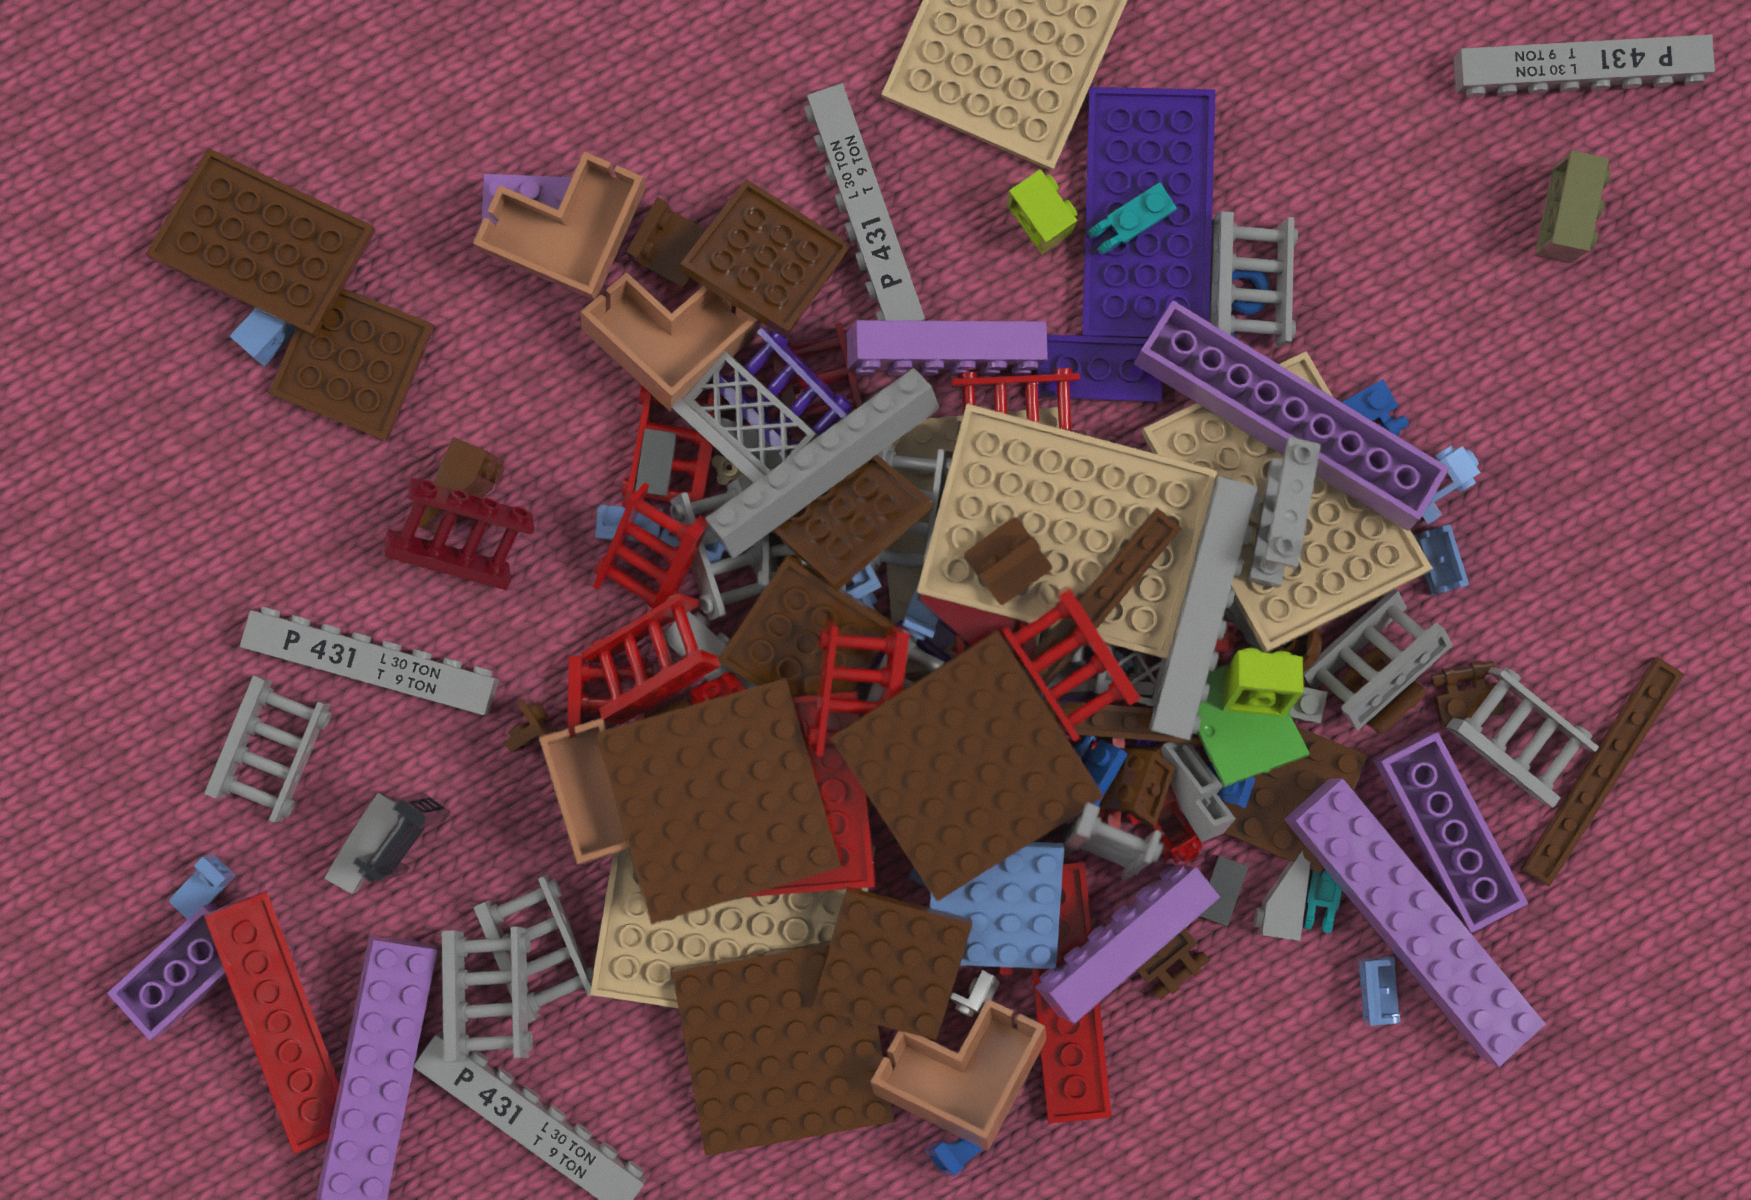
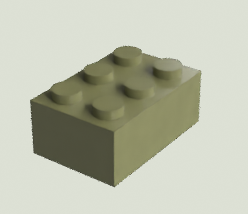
M1571 150L1553 165L1535 256L1572 263L1595 247L1598 237V231L1594 230L1596 219L1601 217L1604 209V200H1601L1603 188L1607 187L1611 176V170L1607 169L1609 158Z

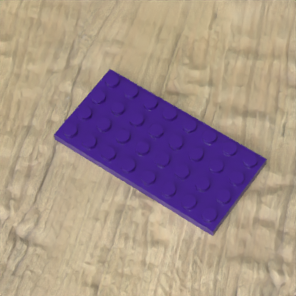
M1089 87L1082 336L1149 338L1172 301H1175L1210 323L1215 89ZM1160 182L1177 207V210L1124 245L1121 243L1109 252L1101 255L1098 247L1106 240L1117 236L1110 227L1099 236L1090 238L1087 231L1105 220L1109 214Z

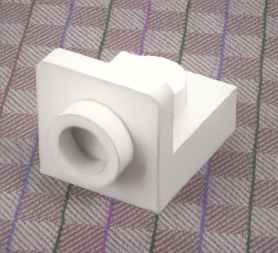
M982 971L979 978L975 977L969 987V999L956 993H951L950 999L957 1004L955 1010L969 1017H972L974 1013L979 1015L987 999L992 1000L1000 982L993 975Z

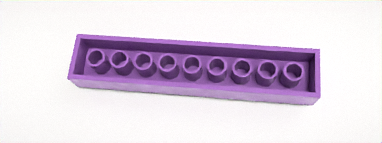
M1172 301L1134 365L1282 455L1285 454L1288 437L1321 444L1315 475L1407 531L1420 520L1449 470V467L1175 301Z
M1329 778L1284 818L1285 822L1318 859L1319 863L1484 1062L1500 1067L1545 1025V1022L1344 779Z
M369 935L316 1200H387L437 949L433 944Z

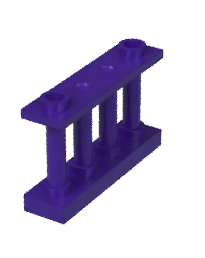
M762 327L757 331L766 343L744 368L754 376L776 351L788 364L768 385L767 389L777 396L798 373L809 387L789 409L799 417L818 395L831 407L812 428L818 436L831 428L840 417L843 419L852 413L853 405L841 394L836 396L786 345L789 342L787 338L774 330ZM719 374V383L735 382L734 375L730 377ZM741 375V381H748ZM746 386L741 387L742 404L758 403V398H751L744 391L747 388ZM735 387L720 388V393L731 405L736 404ZM763 395L764 402H771ZM764 407V424H780L781 420L775 419L773 421L766 413L768 408ZM758 408L742 409V416L752 426L759 425ZM786 416V423H793V421ZM781 428L765 430V440L772 447L781 446ZM787 435V446L798 445L800 443L799 441L794 442ZM787 450L788 456L793 450Z

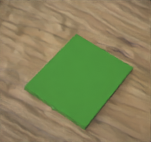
M1229 664L1215 667L1214 671H1208L1205 683L1210 684L1206 702H1200L1197 715H1201L1197 734L1223 787L1261 773H1269L1272 769L1302 759L1310 754L1289 712L1285 717L1222 711V674Z

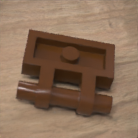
M1481 661L1470 662L1467 667L1458 669L1448 667L1442 669L1440 673L1430 675L1433 687L1440 685L1445 687L1446 694L1434 696L1441 727H1446L1453 717L1466 720V718L1473 716L1498 683L1486 684L1484 679L1485 675H1489L1488 671L1490 668H1495L1493 661L1481 663ZM1472 679L1473 688L1458 691V681ZM1502 699L1488 717L1505 713Z
M1185 928L1137 969L1147 984L1157 976L1162 981L1153 990L1160 1000L1170 992L1172 995L1180 989L1178 987L1191 975L1197 976L1202 971L1201 967L1210 961L1203 951L1193 958L1189 955L1188 951L1197 943ZM1180 958L1184 966L1170 976L1166 969Z

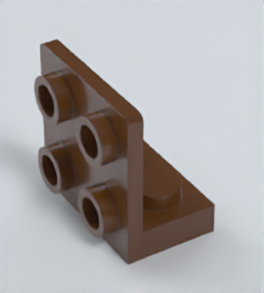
M657 197L626 253L630 260L675 285L685 288L691 278L679 271L680 263L706 229L672 211L667 202Z
M1121 748L1128 755L1098 807L1105 810L1128 812L1144 825L1156 826L1175 767L1154 751Z

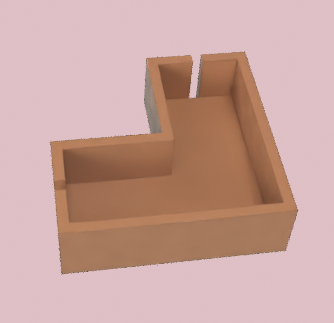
M583 152L558 210L499 185L487 210L491 217L498 221L497 225L495 226L490 219L484 217L473 244L480 252L595 300L602 289L647 184L643 176L617 165L614 170L610 162Z
M627 272L606 289V298L602 294L599 295L581 311V329L670 412L674 410L672 408L674 403L679 398L684 399L724 351L733 357L758 335L757 331L760 329L761 322L736 307V315L733 314L735 305L704 286L671 314Z
M603 718L574 727L576 737L570 738L568 729L539 738L577 866L629 850L596 733L606 730Z
M987 999L958 1054L920 1035L898 1031L887 1051L889 1059L883 1058L870 1081L874 1095L989 1151L1047 1040L1045 1026L1019 1014L1016 1019L1018 1028L1016 1030L1014 1029L1015 1019L1013 1010Z

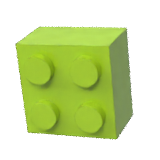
M1039 169L1009 190L1006 205L1042 255L1073 233L1077 223L1075 217L1078 214L1072 203L1068 199L1063 201L1057 193L1059 186L1050 174L1045 176L1042 170Z
M1254 648L1238 650L1222 674V711L1285 717L1304 693L1303 657L1292 656L1289 652L1263 653Z

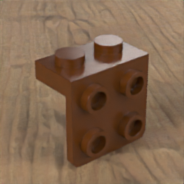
M1377 647L1363 658L1377 672H1381L1392 662ZM1354 668L1339 679L1354 694L1369 682ZM1413 681L1365 725L1377 733L1385 732L1394 726L1396 721L1409 709L1419 703L1420 699L1426 694L1425 689ZM1338 697V699H1339V700L1341 701V703L1344 705L1345 702H1343V701Z

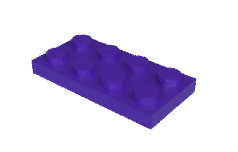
M1047 334L1048 360L1038 366L1036 375L1053 374V369L1072 368V373H1080L1079 382L1070 383V400L1162 402L1163 382L1134 365L1148 338ZM1057 383L1038 384V398L1057 399Z

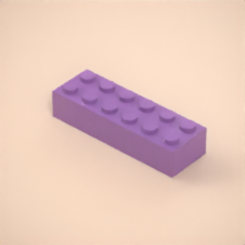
M856 320L847 331V369L856 370L857 375H873L875 370H888V375H904L907 373V370L914 368L919 370L920 375H936L938 370H950V375L958 376V373L969 372V370H981V375L985 376L999 375L1000 371H1012V375L1024 376L1030 375L1031 371L1038 369V366L1048 360L1046 322Z
M1427 732L1373 760L1451 910L1470 933L1528 904L1438 732Z
M1172 864L1165 868L1159 874L1161 879L1153 886L1149 884L1143 887L1135 895L1136 901L1129 907L1124 905L1116 910L1111 916L1113 920L1105 927L1099 926L1088 935L1089 941L1081 948L1076 946L1063 957L1065 962L1056 969H1048L1040 976L1039 980L1041 982L1035 988L1058 1017L1073 1024L1076 1023L1220 898L1197 867L1180 864L1175 866Z

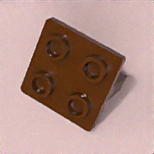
M1017 517L1009 519L964 553L966 560L999 605L1006 604L1053 568L1040 550L1041 546L1034 536L1029 535Z
M522 699L518 702V705L529 722L526 724L524 722L508 732L510 738L505 740L504 743L510 753L519 752L539 740L540 737L559 731L556 728L552 729L545 721L549 716L539 701L535 703L532 699Z

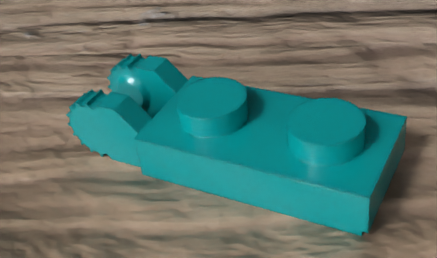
M1159 182L1109 214L1105 220L1089 229L1087 234L1090 238L1097 237L1112 227L1117 236L1106 240L1098 247V251L1102 255L1122 243L1124 245L1174 213L1177 207Z
M1324 867L1321 873L1311 870L1305 902L1307 906L1303 928L1309 930L1312 928L1316 905L1327 907L1322 921V931L1330 934L1335 911L1339 909L1342 889Z

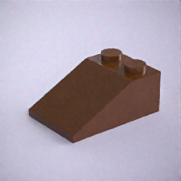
M453 437L434 483L448 489H460L469 495L483 498L493 489L494 484L499 483L504 473V466H502L504 460L484 449ZM427 505L418 527L436 533L446 510ZM458 514L456 520H458L462 515Z

